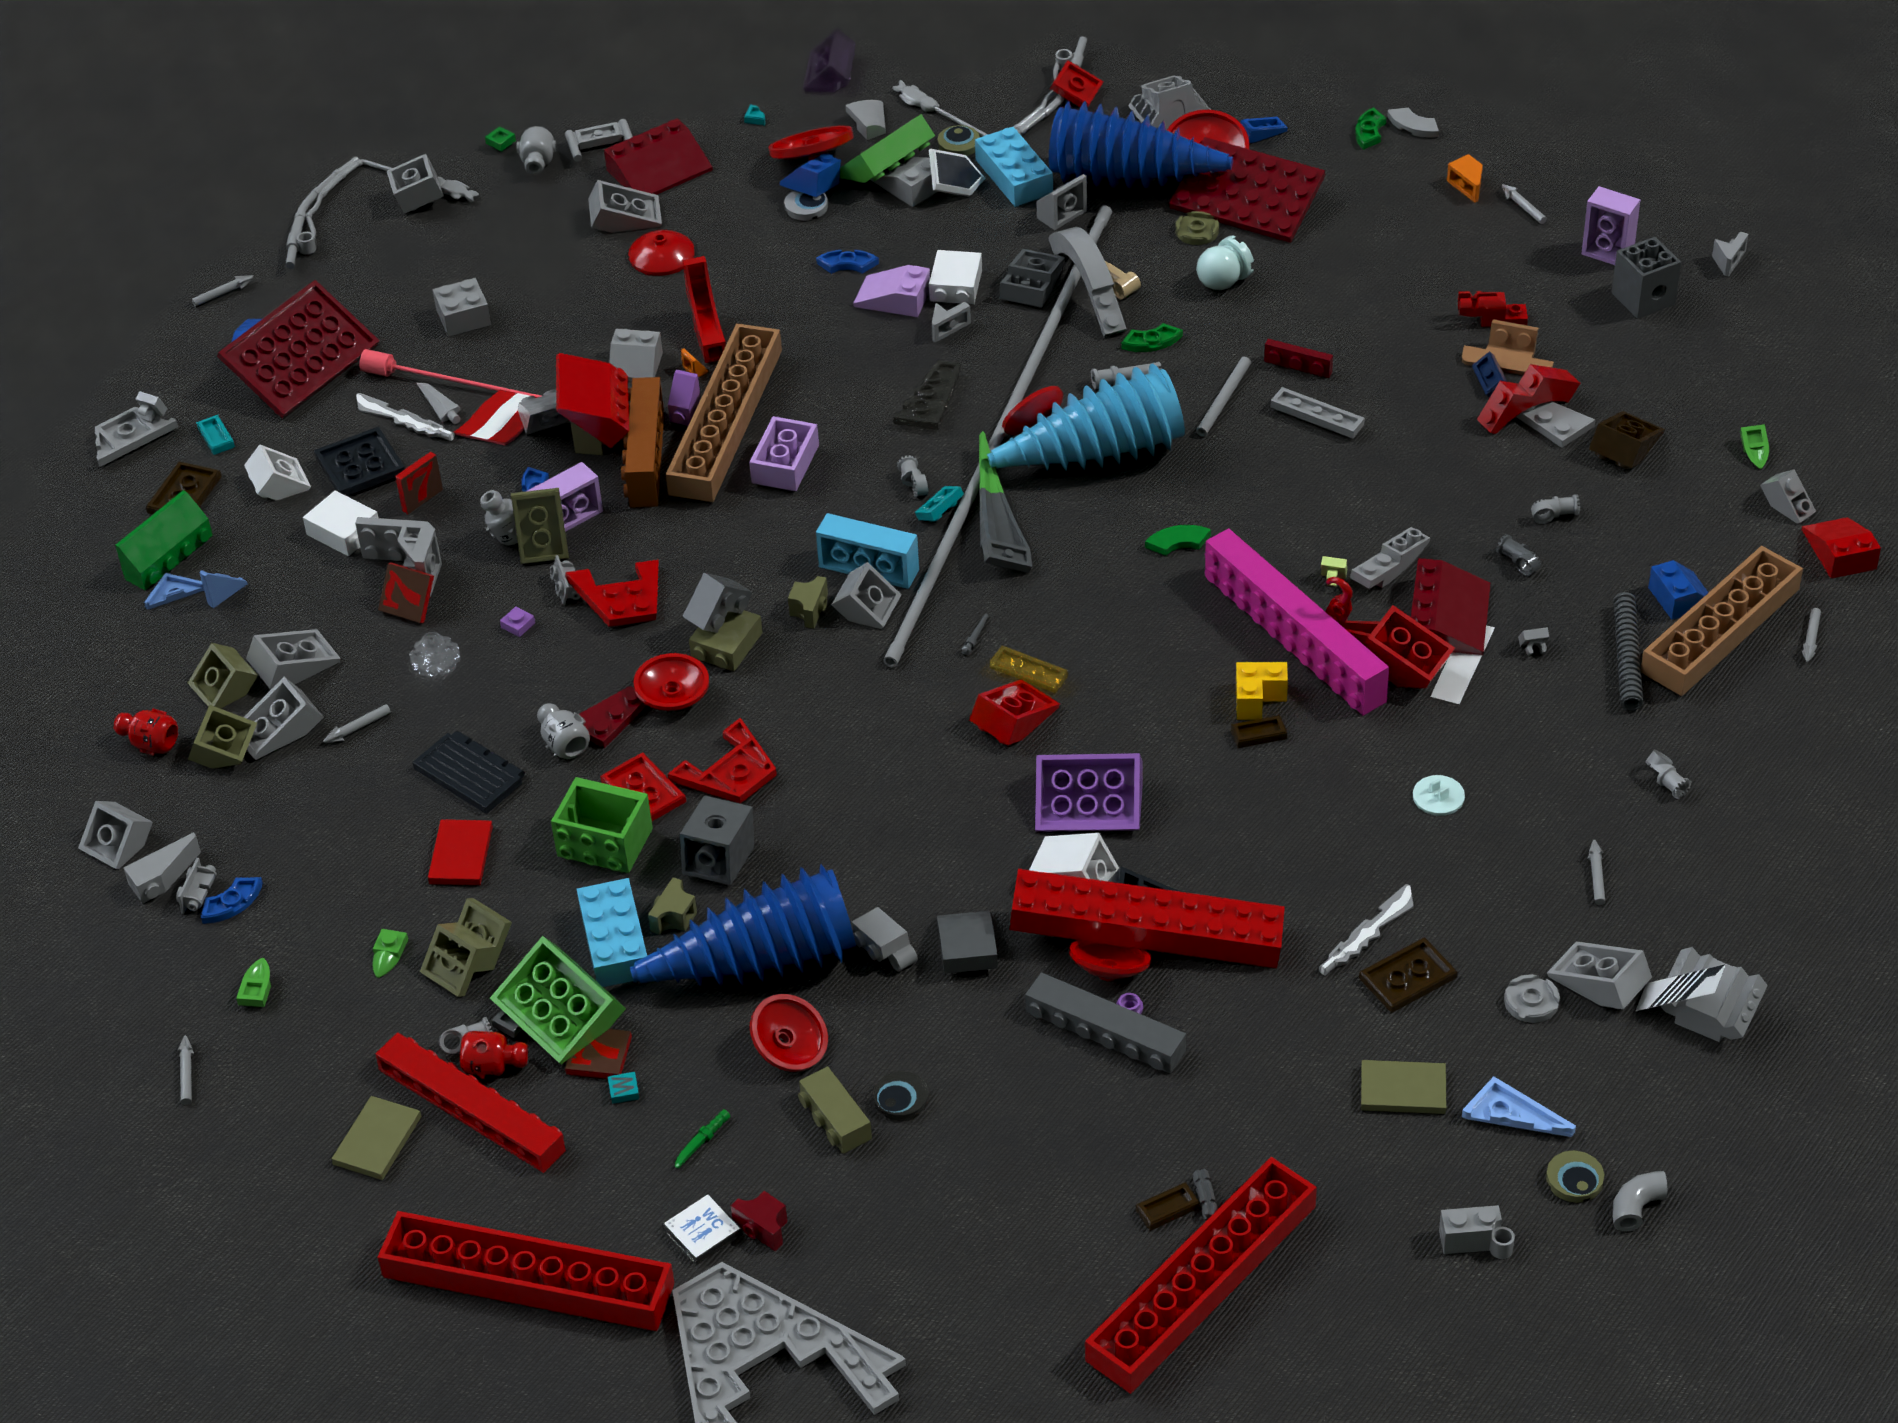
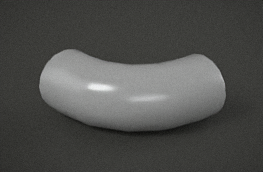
M1664 1171L1637 1175L1622 1185L1613 1200V1222L1617 1230L1633 1231L1638 1229L1643 1223V1206L1650 1201L1667 1199V1179Z

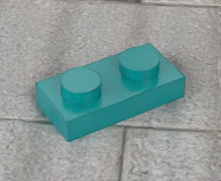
M944 486L915 511L918 520L930 522L939 520L942 517V513L948 508L955 506L957 500L964 495L961 486Z

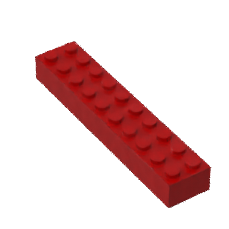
M1018 869L1009 930L1277 968L1282 944L1285 907Z
M1270 1157L1085 1340V1361L1131 1394L1316 1207L1317 1187L1273 1157Z
M397 1211L377 1257L384 1278L657 1331L675 1284L671 1263Z

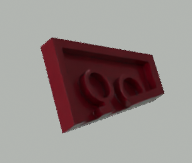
M629 686L581 712L579 715L586 721L584 726L589 731V741L605 749L647 705L637 697L634 687Z

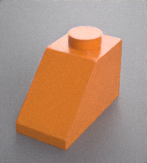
M1467 154L1448 164L1447 182L1476 203L1479 200L1483 165Z

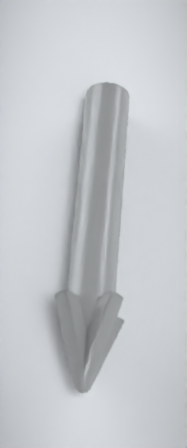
M1502 184L1508 200L1511 198L1540 224L1546 222L1547 217L1516 191L1518 188Z
M235 276V280L192 298V302L196 307L239 287L242 290L254 276Z
M1818 608L1811 610L1806 641L1803 644L1804 650H1802L1806 662L1816 654L1814 651L1817 648L1816 638L1821 611Z
M385 704L340 728L336 726L323 742L344 741L343 737L391 713L389 706Z
M1593 840L1588 860H1591L1594 900L1596 905L1605 904L1601 861L1603 851L1596 840Z
M185 1035L177 1051L180 1052L181 1104L188 1105L192 1102L191 1056L194 1055L188 1037Z

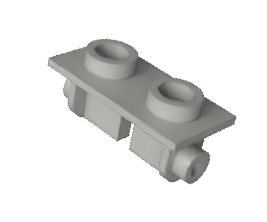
M556 555L554 565L550 567V577L555 581L556 595L560 596L562 604L565 605L567 598L577 600L581 596L567 582L565 576L566 572L575 571L573 563L569 561L560 562L559 556Z
M196 858L193 866L189 867L186 881L183 887H179L176 900L179 902L181 914H184L187 908L192 911L201 908L208 893L207 889L202 888L210 889L217 875L214 866H201L199 858Z

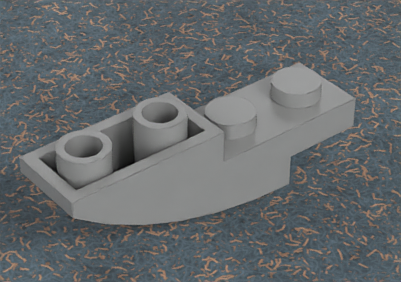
M1408 528L1382 544L1380 553L1352 569L1350 578L1369 589L1375 585L1383 588L1409 567L1430 542V537L1421 533L1418 529Z

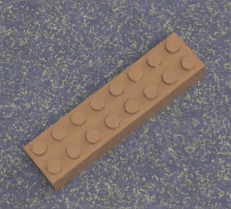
M1760 546L1643 651L1641 673L1683 696L1799 590L1803 568Z

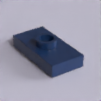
M1490 351L1472 365L1485 394L1489 398L1499 381L1507 382L1495 356Z

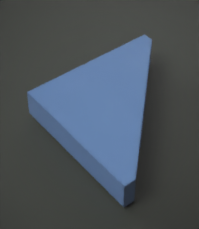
M199 572L207 603L212 608H215L247 585V581L240 577L234 578L219 573Z
M165 573L144 602L145 608L152 609L204 591L202 581Z

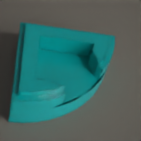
M750 104L744 116V123L765 126V114L759 110L758 106Z

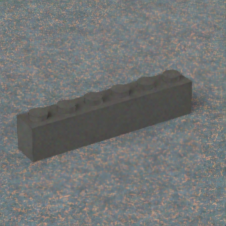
M1042 972L1025 994L1026 1012L1030 1013L1033 1017L1044 1019L1059 1028L1070 1030L1082 1038L1091 1039L1108 1049H1114L1126 1054L1131 1059L1147 1063L1157 1070H1163L1171 1074L1186 1052V1033Z

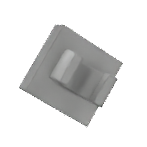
M139 391L136 397V401L140 405L137 413L143 415L142 419L151 422L155 414L164 416L167 407L161 399Z
M1548 627L1524 630L1518 636L1520 646H1526V654L1528 656L1533 654V645L1540 648L1541 654L1546 652L1547 646L1545 642L1549 638Z

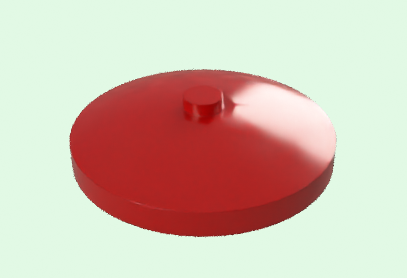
M1217 110L1189 112L1176 119L1167 129V131L1174 134L1180 128V136L1189 140L1194 137V141L1199 144L1202 143L1204 137L1249 149V137L1243 125L1231 115Z
M851 126L824 127L785 137L770 144L768 149L772 158H808L813 160L821 154L844 145L853 139L854 135Z

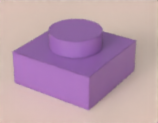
M514 607L500 620L501 628L518 637L535 624L534 616L518 607Z

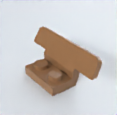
M1498 320L1492 321L1489 343L1486 349L1464 345L1462 362L1465 365L1472 366L1490 351L1495 356L1502 372L1524 375L1530 364L1553 368L1554 364L1553 361L1533 358L1539 328Z

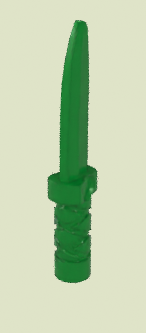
M723 1109L710 1123L706 1126L703 1125L698 1130V1134L677 1157L675 1168L679 1169L706 1140L710 1141L714 1137L713 1133L731 1117L727 1110Z

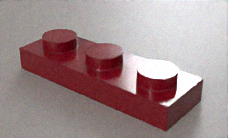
M1267 339L1264 349V362L1329 378L1332 374L1333 355Z

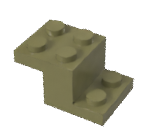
M467 898L458 922L437 924L420 972L456 996H465L474 972L494 970L512 922L476 899Z

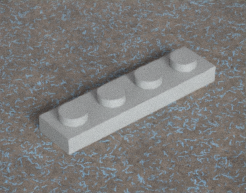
M1283 387L1271 399L1270 407L1350 438H1354L1364 426V417Z

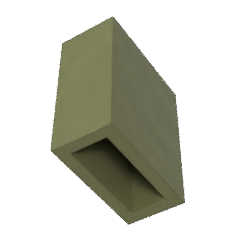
M745 610L742 614L728 611L724 624L718 633L705 631L698 627L689 639L691 656L699 661L735 671L763 633L761 616Z

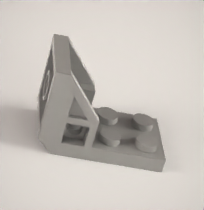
M357 517L355 525L362 557L365 559L404 561L403 566L434 575L430 593L431 597L442 565L435 528L427 521Z

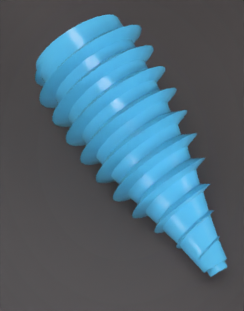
M1150 364L1148 374L1144 375L1138 367H1134L1131 380H1127L1123 374L1117 373L1115 385L1112 387L1106 380L1101 379L1099 392L1094 393L1089 386H1085L1083 389V399L1078 400L1073 394L1069 393L1067 406L1063 409L1056 402H1053L1052 415L1046 418L1041 413H1038L1037 424L1031 428L1025 425L1021 434L1015 438L1011 437L1008 442L991 450V453L987 454V458L991 468L1023 465L1030 467V465L1044 464L1048 470L1049 464H1061L1066 472L1068 462H1078L1085 471L1086 461L1093 459L1103 468L1104 457L1112 456L1120 465L1121 453L1129 452L1137 461L1138 449L1146 448L1154 456L1155 445L1163 443L1171 451L1172 440L1185 435L1183 415L1172 381L1164 369L1159 370L1156 365Z

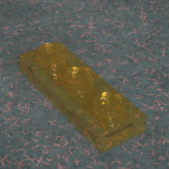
M1001 646L990 660L991 669L1020 680L1022 679L1025 682L1054 693L1058 691L1068 677V670L1005 646Z

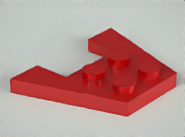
M659 560L635 563V570L639 580L598 586L595 585L589 569L566 572L567 582L609 627L656 620Z
M739 718L723 730V738L734 745V749L704 772L688 761H683L668 773V779L671 782L741 804L774 778L777 772L774 764L743 720Z

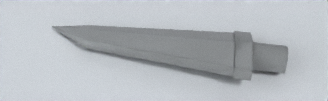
M416 383L442 422L450 420L453 424L460 422V417L457 413L461 408L457 404L453 403L428 383Z

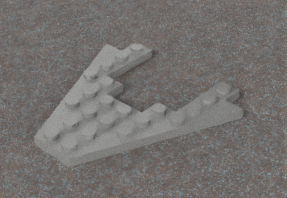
M723 1262L672 1290L695 1423H737L728 1411L751 1398L750 1391L738 1375L784 1348L800 1368L826 1353L874 1415L899 1401V1393L886 1377L906 1366L905 1358L902 1355Z

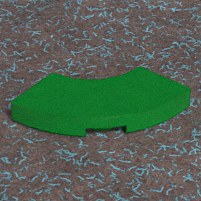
M1374 107L1363 113L1356 125L1355 137L1363 150L1381 143V135L1378 130L1386 124V117Z
M1164 323L1155 329L1147 331L1132 329L1121 342V349L1133 352L1161 350L1180 340L1183 336V330Z
M1196 525L1168 527L1151 535L1145 541V548L1165 556L1174 550L1182 548L1199 550L1211 536V529Z

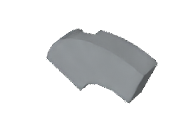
M1409 107L1388 110L1387 116L1398 129H1405L1408 132H1412V135L1419 137H1439L1435 118L1418 116Z

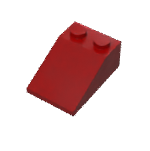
M1846 517L1802 526V532L1830 579L1877 569L1881 551L1880 545L1871 531L1850 518Z
M1021 679L978 694L969 720L976 724L980 730L996 737L1000 743L1010 745L1023 740L1059 708L1060 703Z

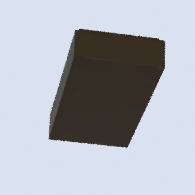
M1280 715L1231 724V732L1237 748L1287 739V731Z
M1186 1182L1136 1204V1212L1149 1231L1200 1208L1199 1200Z

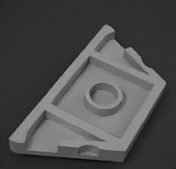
M133 407L95 426L99 466L101 467L178 428L176 419L164 420L160 418V415L155 414L151 422L142 419L143 415L137 413L139 408Z

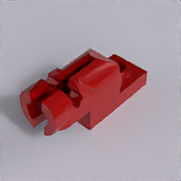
M1470 291L1458 292L1459 316H1480L1481 327H1491L1493 320L1526 326L1528 324L1526 304L1506 305L1504 292L1476 291L1474 296L1471 295Z

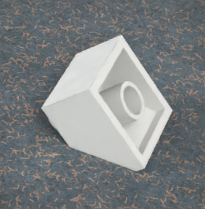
M263 445L257 447L244 465L250 480L253 482L256 493L263 498L268 497L277 501L308 491L311 488L297 458Z

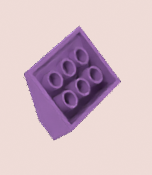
M1140 753L1036 755L1035 831L1140 830L1143 761Z

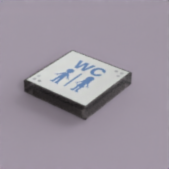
M709 1193L662 1223L663 1230L696 1265L743 1235L742 1228Z

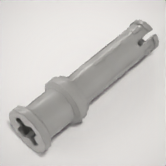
M1160 362L1150 363L1156 365L1159 370L1162 369L1159 368L1161 367ZM1150 364L1124 368L1110 366V369L1098 371L1091 369L1093 388L1099 389L1101 379L1114 386L1117 373H1121L1127 380H1131L1134 367H1138L1144 375L1148 374Z

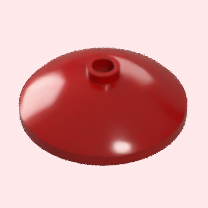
M655 230L636 239L630 246L628 255L630 264L637 271L652 276H665L683 270V260L694 258L695 250L692 241L687 236L672 230Z
M1049 386L1032 393L1007 414L1003 420L1002 429L1008 435L1018 436L1023 432L1025 425L1031 428L1037 424L1038 413H1041L1046 418L1052 415L1053 402L1061 406L1064 395L1063 391L1058 386Z
M668 653L653 657L643 663L634 676V690L637 697L646 705L659 710L674 711L687 708L698 702L705 695L709 687V674L706 667L698 659L680 653Z
M1082 940L1074 941L1069 951L1071 958L1078 966L1105 981L1125 979L1140 974L1150 966L1151 961L1149 953L1144 949Z
M789 994L773 995L764 999L752 1014L750 1034L753 1044L759 1054L771 1065L790 1072L805 1071L816 1065L825 1054L828 1045V1033L825 1022L819 1012L802 998Z

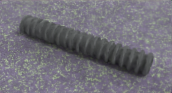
M1623 592L1617 594L1613 600L1620 705L1625 710L1634 711L1643 705L1636 598L1631 593Z

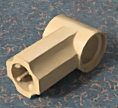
M1106 262L1114 283L1112 288L1118 299H1124L1141 288L1140 279L1134 272L1124 273L1114 265Z

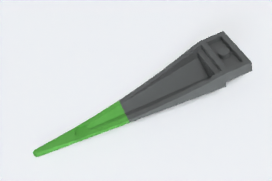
M982 431L979 435L980 547L983 549L984 561L988 564L1029 573L1033 567L1030 547L1013 516L995 467L991 468L987 454L991 452L986 435Z

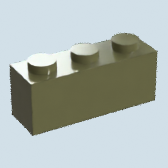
M828 1066L799 1080L800 1093H798L800 1103L805 1109H810L818 1127L822 1126L825 1129L827 1138L832 1146L837 1145L844 1154L872 1139L871 1122Z

